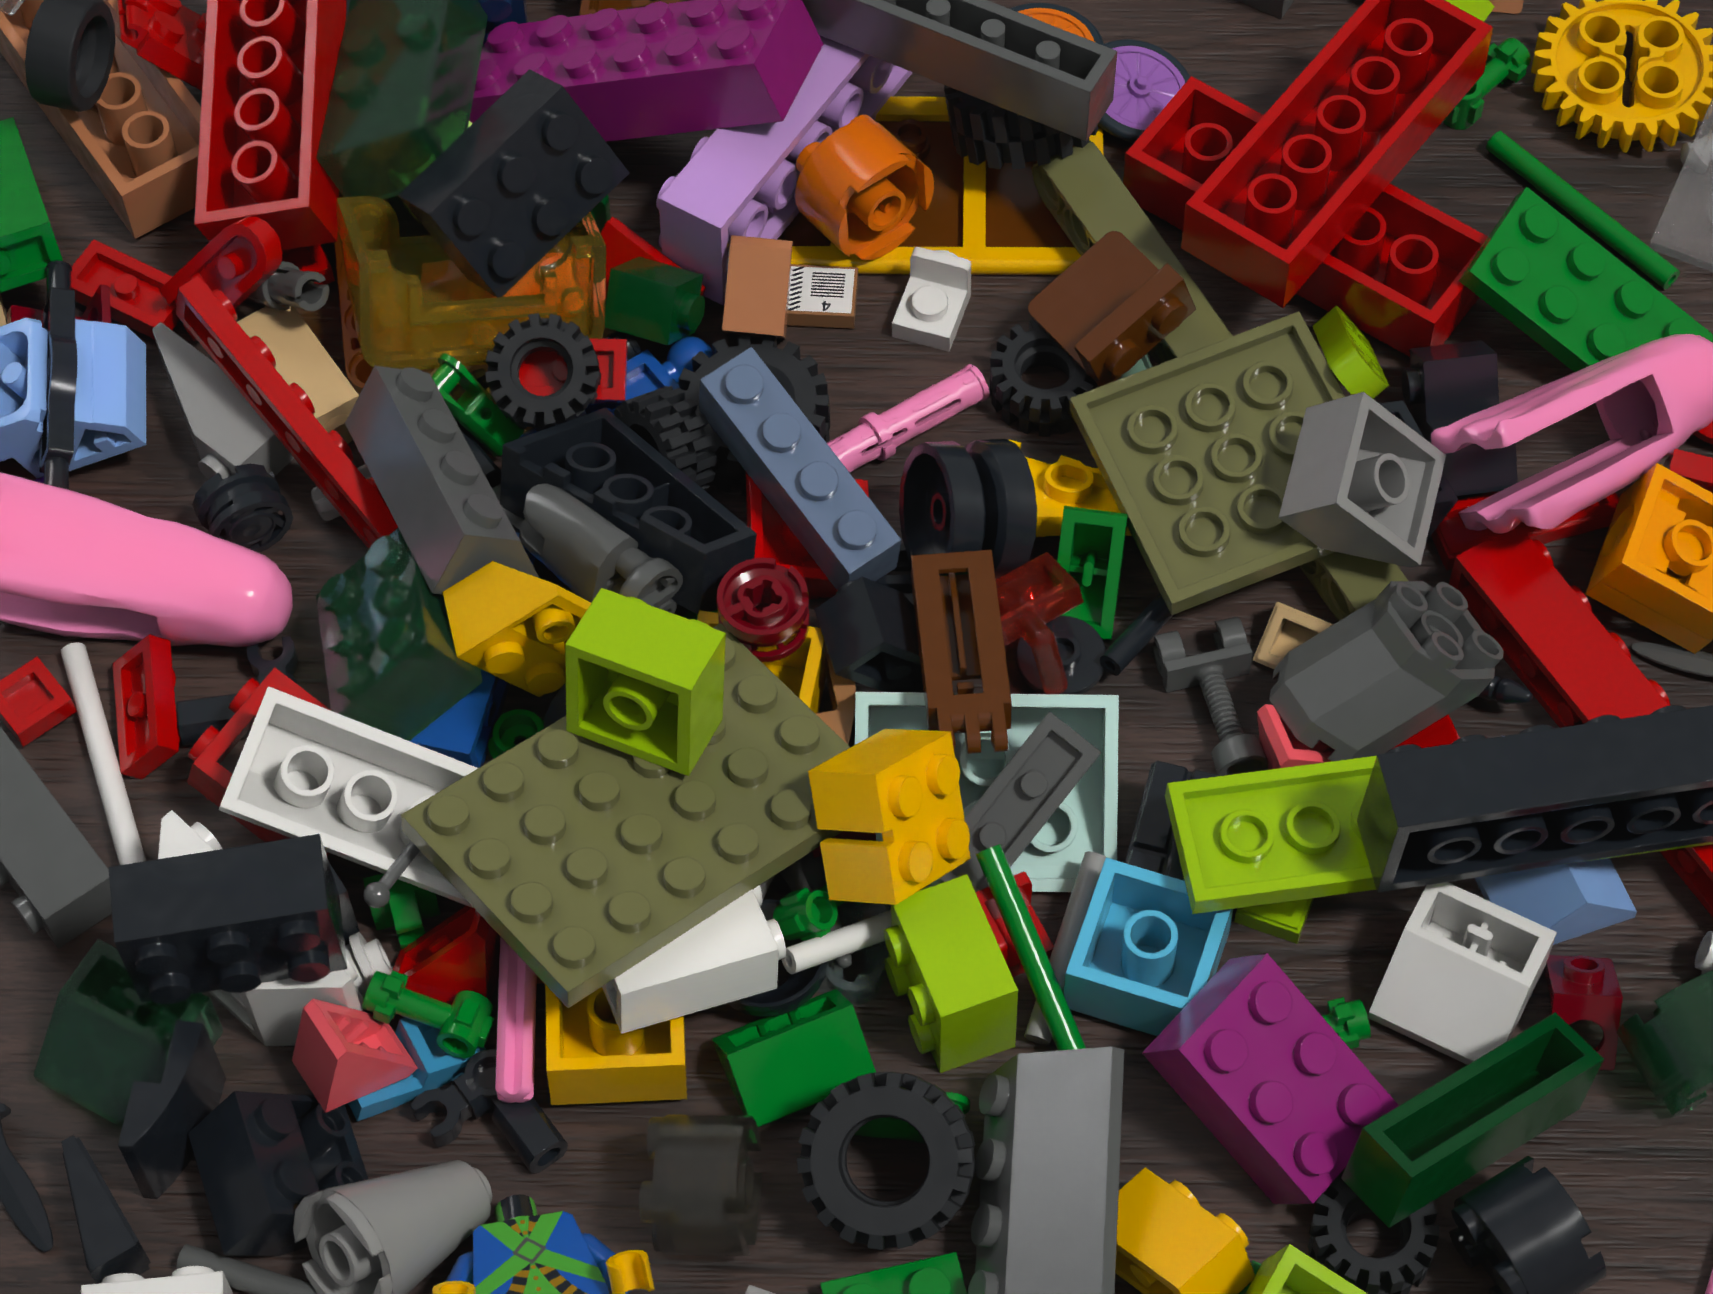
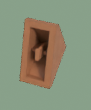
M731 235L722 331L725 334H750V336L754 337L769 335L776 336L777 339L786 340L793 241Z

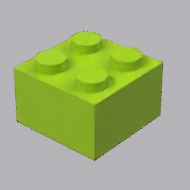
M601 588L565 644L566 731L690 776L723 720L726 633L714 629L702 621L687 619L648 605L641 599L626 597Z
M968 874L920 890L899 904L891 905V927L883 930L886 946L890 957L884 959V965L895 995L898 997L907 994L914 1014L908 1016V1022L919 1052L925 1054L931 1051L939 1072L943 1073L1015 1047L1018 988Z

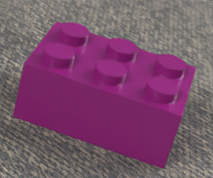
M1268 953L1229 959L1142 1052L1273 1204H1313L1347 1166L1363 1127L1399 1106Z

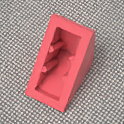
M314 998L303 1007L292 1062L325 1113L403 1080L418 1069L390 1024L373 1019V1014Z

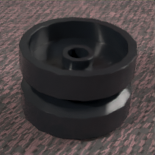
M1007 439L975 440L964 447L954 441L924 442L912 449L904 465L899 497L901 534L909 562L911 563V555L992 550L995 578H1010L1021 574L1030 560L1036 538L1037 503L1034 481L1027 459L1017 444ZM968 572L955 573V575L968 574ZM948 573L939 574V576H948Z

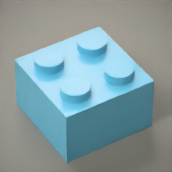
M1106 857L1065 973L1064 997L1070 1010L1158 1036L1216 974L1230 932L1233 909L1192 914L1185 881Z

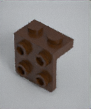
M1111 231L1105 234L1030 301L1028 310L1032 319L1100 387L1116 381L1129 371L1162 339L1179 327L1196 310V307L1184 279L1168 263L1159 270L1121 232Z

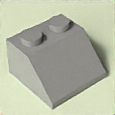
M1365 392L1307 407L1278 518L1321 549L1410 568L1421 566L1446 454Z

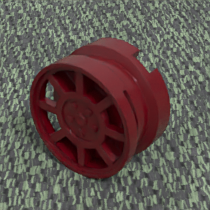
M753 558L735 565L724 575L717 590L719 624L721 623L761 662L781 660L800 648L809 631V598L806 582L793 566L788 569L777 565L776 559ZM794 633H798L794 640L789 642L787 645L783 644V642L789 639ZM775 645L777 648L768 652L757 651L758 647Z

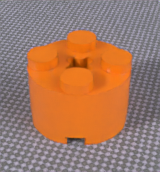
M862 114L855 117L849 124L833 132L821 143L813 142L807 145L796 160V169L800 172L795 189L797 209L829 241L849 257L850 254H856L861 260H873L897 248L915 230V227L909 221L920 206L926 212L932 201L934 177L930 168L884 126L868 115Z

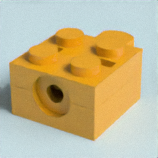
M1656 463L1620 495L1585 594L1694 654L1713 640V493Z

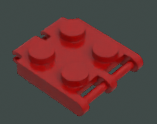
M117 0L122 41L135 48L138 56L202 91L206 13L199 15L183 6L180 0Z

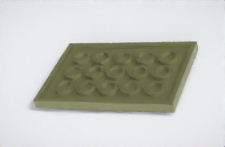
M721 623L713 628L726 633L723 720L690 776L566 731L565 716L401 814L402 832L567 1008H570L745 893L753 890L820 846V842L824 839L833 838L843 832L817 829L808 771L851 747Z

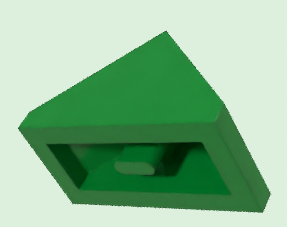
M1064 506L1050 617L1070 616L1078 618L1092 626L1101 638L1112 639L1124 562L1127 514Z

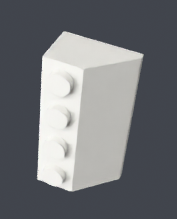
M268 686L219 811L290 838L320 834L326 852L385 874L411 841L402 832L401 814L478 768ZM421 851L398 878L404 882L472 907Z

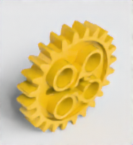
M1580 0L1578 8L1565 2L1562 4L1559 18L1549 16L1545 31L1538 34L1531 66V73L1536 74L1533 90L1534 92L1545 93L1542 102L1543 110L1559 108L1556 121L1559 127L1573 121L1578 124L1575 138L1580 140L1590 132L1598 134V148H1603L1610 138L1619 140L1620 148L1624 153L1628 152L1632 140H1639L1647 152H1652L1656 137H1660L1670 147L1675 146L1679 131L1692 137L1695 135L1698 121L1707 123L1710 119L1713 109V45H1710L1713 29L1703 28L1695 30L1699 14L1694 12L1683 17L1677 14L1680 4L1679 0H1674L1665 7L1657 5L1658 0H1601L1600 2ZM1626 31L1633 34V52L1629 69V79L1633 82L1629 95L1630 107H1626L1622 103L1626 71V57L1623 56L1627 42Z

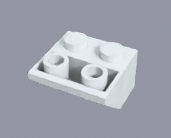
M1443 882L1426 885L1403 930L1369 1010L1368 1018L1468 1065L1510 1040L1545 969L1557 932L1451 883Z

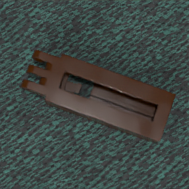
M992 550L911 555V585L928 730L951 731L954 752L956 747L954 734L965 733L967 754L981 753L980 732L991 731V744L994 752L1008 751L1007 729H1011L1012 701ZM957 572H968V574L955 575ZM948 573V576H939V574ZM981 679L983 693H974V681L958 682L957 695L953 694L952 681Z

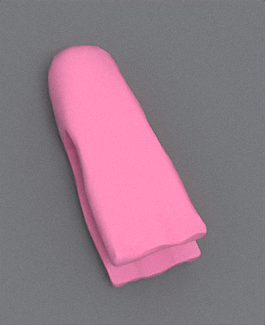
M1674 334L1650 341L1522 395L1469 415L1448 426L1435 429L1431 433V444L1444 454L1454 453L1471 444H1477L1485 450L1505 448L1596 403L1610 438L1609 441L1528 477L1460 511L1459 515L1465 527L1469 530L1477 531L1489 528L1494 533L1502 534L1513 530L1523 522L1531 527L1553 529L1578 511L1605 499L1640 478L1656 463L1671 454L1674 449H1678L1683 445L1692 433L1705 428L1713 421V343L1700 335Z
M0 472V621L66 637L120 639L140 642L148 634L170 640L171 646L211 644L227 647H247L271 640L285 629L293 609L291 583L276 563L265 555L178 522L146 517L96 497Z

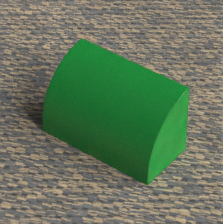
M837 989L811 998L793 1011L777 1016H767L712 1038L733 1094L752 1129L823 1101L831 1093V1090L842 1083L857 1078V1076L876 1073L853 1004Z

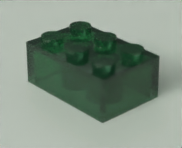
M399 528L389 536L385 535L377 539L370 546L366 555L343 574H336L331 577L322 587L320 593L316 595L331 711L410 741L483 682L480 668L457 658L443 594L431 592Z

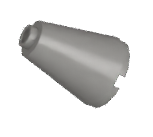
M454 1160L318 1190L303 1198L295 1209L293 1232L295 1243L306 1238L312 1259L302 1264L306 1276L317 1294H408L473 1234V1230L488 1220L491 1211L492 1189L486 1176L479 1169L471 1167L464 1161Z

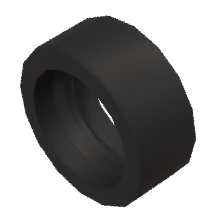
M44 0L41 3L32 22L25 57L26 83L31 97L39 104L83 112L90 110L100 99L109 78L115 48L114 20L110 8L103 0Z

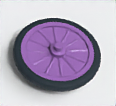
M1115 40L1102 44L1117 51L1113 101L1098 125L1109 134L1121 140L1135 143L1187 82L1190 75L1174 56L1158 46L1140 40Z

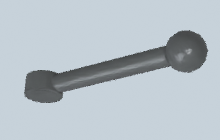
M411 841L380 881L372 882L366 886L363 897L368 906L381 908L388 903L390 899L389 890L420 852Z

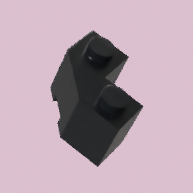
M1482 340L1409 349L1410 367L1403 368L1401 376L1405 403L1412 405L1416 424L1423 437L1430 443L1431 433L1435 429L1448 426L1462 418L1499 404L1497 353ZM1516 443L1505 448L1487 450L1477 444H1471L1454 453H1447L1443 473L1456 496L1502 491L1518 483Z

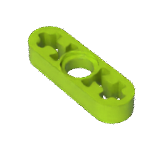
M1338 306L1331 309L1312 326L1330 369L1351 395L1365 392L1374 399L1389 386L1369 341Z

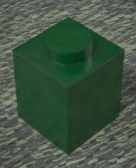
M643 257L634 258L611 268L603 327L667 346L695 333L702 321L705 310V299L701 295L703 274Z

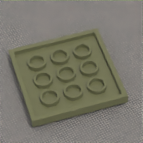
M1299 311L1070 398L1071 414L1120 512L1128 515L1127 527L1171 615L1335 552L1321 549L1278 518L1306 408L1345 397Z

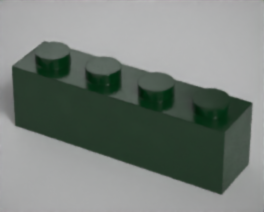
M1555 1012L1363 1127L1341 1179L1390 1228L1578 1111L1604 1058Z

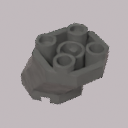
M1391 581L1376 599L1289 651L1274 669L1272 679H1278V681L1270 690L1269 700L1297 740L1311 749L1319 740L1335 749L1328 757L1329 760L1339 761L1385 754L1390 749L1479 696L1494 679L1495 666L1503 658V649L1492 636L1482 630L1467 610L1468 603L1466 598L1453 586L1445 582H1439L1433 588L1423 581Z

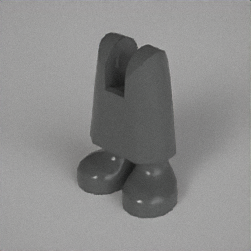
M538 484L528 491L523 510L525 520L521 524L519 539L522 545L574 594L592 603L599 590L604 588L626 597L641 599L648 605L673 614L675 613L677 604L671 598L679 591L683 583V576L677 568L664 559L651 558L638 549V542L563 489L550 484Z

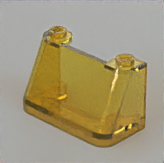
M373 196L336 198L337 228L356 334L363 358L370 366L374 367L376 365L398 369L412 367L419 370L436 369L440 367L438 358L442 353L454 357L464 366L487 365L488 350H493L495 346L493 340L497 334L501 332L504 335L510 329L508 324L518 319L519 323L529 320V314L539 313L540 318H549L550 314L561 316L562 321L568 324L572 321L579 326L584 336L594 339L603 338L605 329L606 244L591 212L568 232L505 295L495 297L469 281L431 235L400 237L396 212L387 201Z

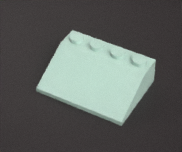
M855 692V745L883 729L928 730L924 693ZM1011 694V729H1007L1008 751L994 752L991 744V731L980 732L981 753L967 754L965 733L954 734L956 740L954 754L960 767L959 786L964 818L1049 711L1102 753L1010 869L1013 876L1021 872L1027 873L1032 882V892H1072L1085 852H1096L1107 858L1117 860L1119 695ZM876 833V841H883L882 833ZM937 879L923 889L943 883V881Z

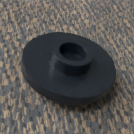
M1051 616L1035 622L1023 633L1017 647V667L1025 683L1040 694L1081 695L1093 688L1103 675L1104 668L1100 664V657L1106 652L1101 636L1088 623L1070 616Z

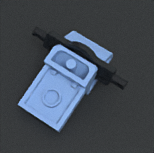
M56 260L46 265V299L42 308V322L36 319L23 318L0 326V462L14 458L36 478L44 476V484L69 490V471L146 445V344L126 325L75 319V290H71L72 266L65 261Z

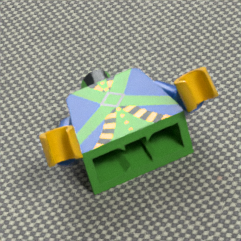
M512 1195L504 1198L496 1205L494 1212L497 1222L482 1224L473 1230V1251L457 1258L446 1281L435 1285L432 1288V1294H609V1292H612V1294H628L634 1289H645L650 1292L655 1290L647 1252L643 1250H627L616 1254L594 1235L581 1233L572 1214L560 1211L538 1215L535 1202L531 1197Z

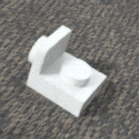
M914 247L910 257V278L892 322V337L950 352L971 297V261L958 257L946 250Z

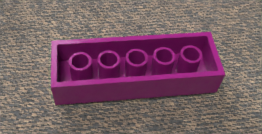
M691 0L669 4L659 1L645 7L615 10L607 8L595 14L572 17L556 15L547 20L521 24L506 22L495 27L490 32L487 42L472 66L466 71L465 78L450 102L457 114L474 123L530 69L563 86L605 142L782 122L817 58L823 42L802 0Z

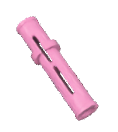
M968 364L960 371L918 392L879 415L874 412L864 415L859 419L857 427L827 442V444L849 473L876 458L880 461H885L896 454V447L978 402L988 399L990 394L988 384L980 370L976 366L972 367V364Z

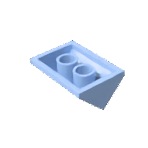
M1610 858L1475 878L1486 900L1556 931L1557 934L1553 945L1635 918L1637 913Z

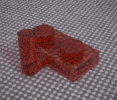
M1046 552L996 579L1004 646L1022 637L1032 649L1044 692L1046 694H1061L1067 689L1068 681L1054 633L1045 624L1084 603L1080 586L1076 580Z

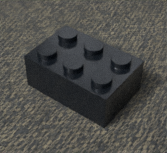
M529 69L398 196L469 281L500 299L629 174V171L565 88Z
M320 834L109 867L114 943L141 1002L153 1001L159 1004H174L188 999L191 994L215 990L242 993L251 991L264 982L289 978L300 982H310L322 979L330 972L347 969L340 897Z

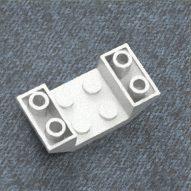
M172 810L161 818L158 859L222 849L213 834L201 823L196 822L190 827ZM348 960L347 969L330 972L326 977L316 981L300 982L289 978L264 982L257 988L242 993H230L223 990L208 991L265 1046H295L303 1007L313 998L360 1011L363 1010L362 1005L364 998L354 986L353 981L358 978V975Z

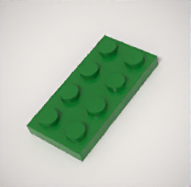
M1525 187L1515 196L1459 279V282L1574 372L1650 341L1674 334L1700 335L1713 343V334L1528 187Z

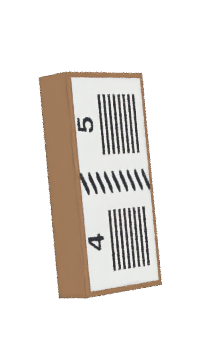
M791 264L787 325L854 329L858 291V267Z

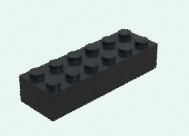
M1671 705L1660 708L1650 715L1623 719L1615 715H1603L1593 718L1582 725L1555 729L1550 725H1536L1518 734L1487 738L1479 734L1469 735L1454 741L1452 744L1426 748L1407 744L1392 748L1385 754L1377 755L1357 819L1377 893L1713 842V705L1686 709L1680 705Z

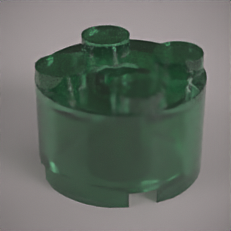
M1713 970L1680 985L1655 1000L1654 1002L1658 1007L1653 1012L1655 1017L1644 1024L1638 1013H1636L1617 1030V1035L1660 1106L1666 1105L1672 1117L1679 1116L1708 1099L1706 1091L1713 1088Z

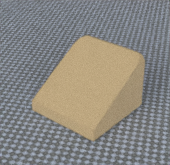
M1276 602L1253 661L1275 669L1289 651L1334 624L1281 602Z

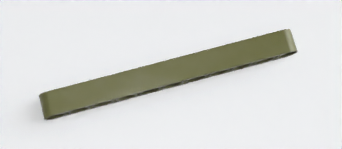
M1090 141L1083 148L1072 146L1073 154L1063 159L1056 154L1050 157L1051 163L1041 166H1038L1037 163L1033 164L1032 175L1039 196L1081 256L1105 234L1111 231H1118L1159 270L1168 263L1184 279L1196 310L1179 327L1169 333L1149 351L1157 365L1232 337L1230 331L1093 142ZM1339 552L1331 553L1299 566L1337 621L1342 620L1376 599L1391 581H1408L1396 564Z

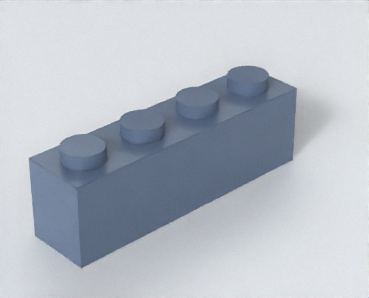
M752 347L700 379L699 411L705 415L708 423L836 590L845 583L857 580L862 576L877 581L897 567L901 538Z

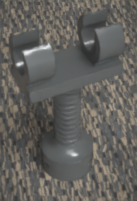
M1233 617L1215 621L1218 631L1213 633L1216 650L1186 657L1184 645L1177 630L1153 635L1156 646L1152 647L1158 672L1163 678L1162 683L1165 692L1198 685L1202 689L1220 741L1211 752L1217 775L1224 776L1266 770L1268 760L1260 738L1256 735L1244 734L1225 679L1250 674L1253 652L1250 644L1247 643L1246 633L1240 618Z

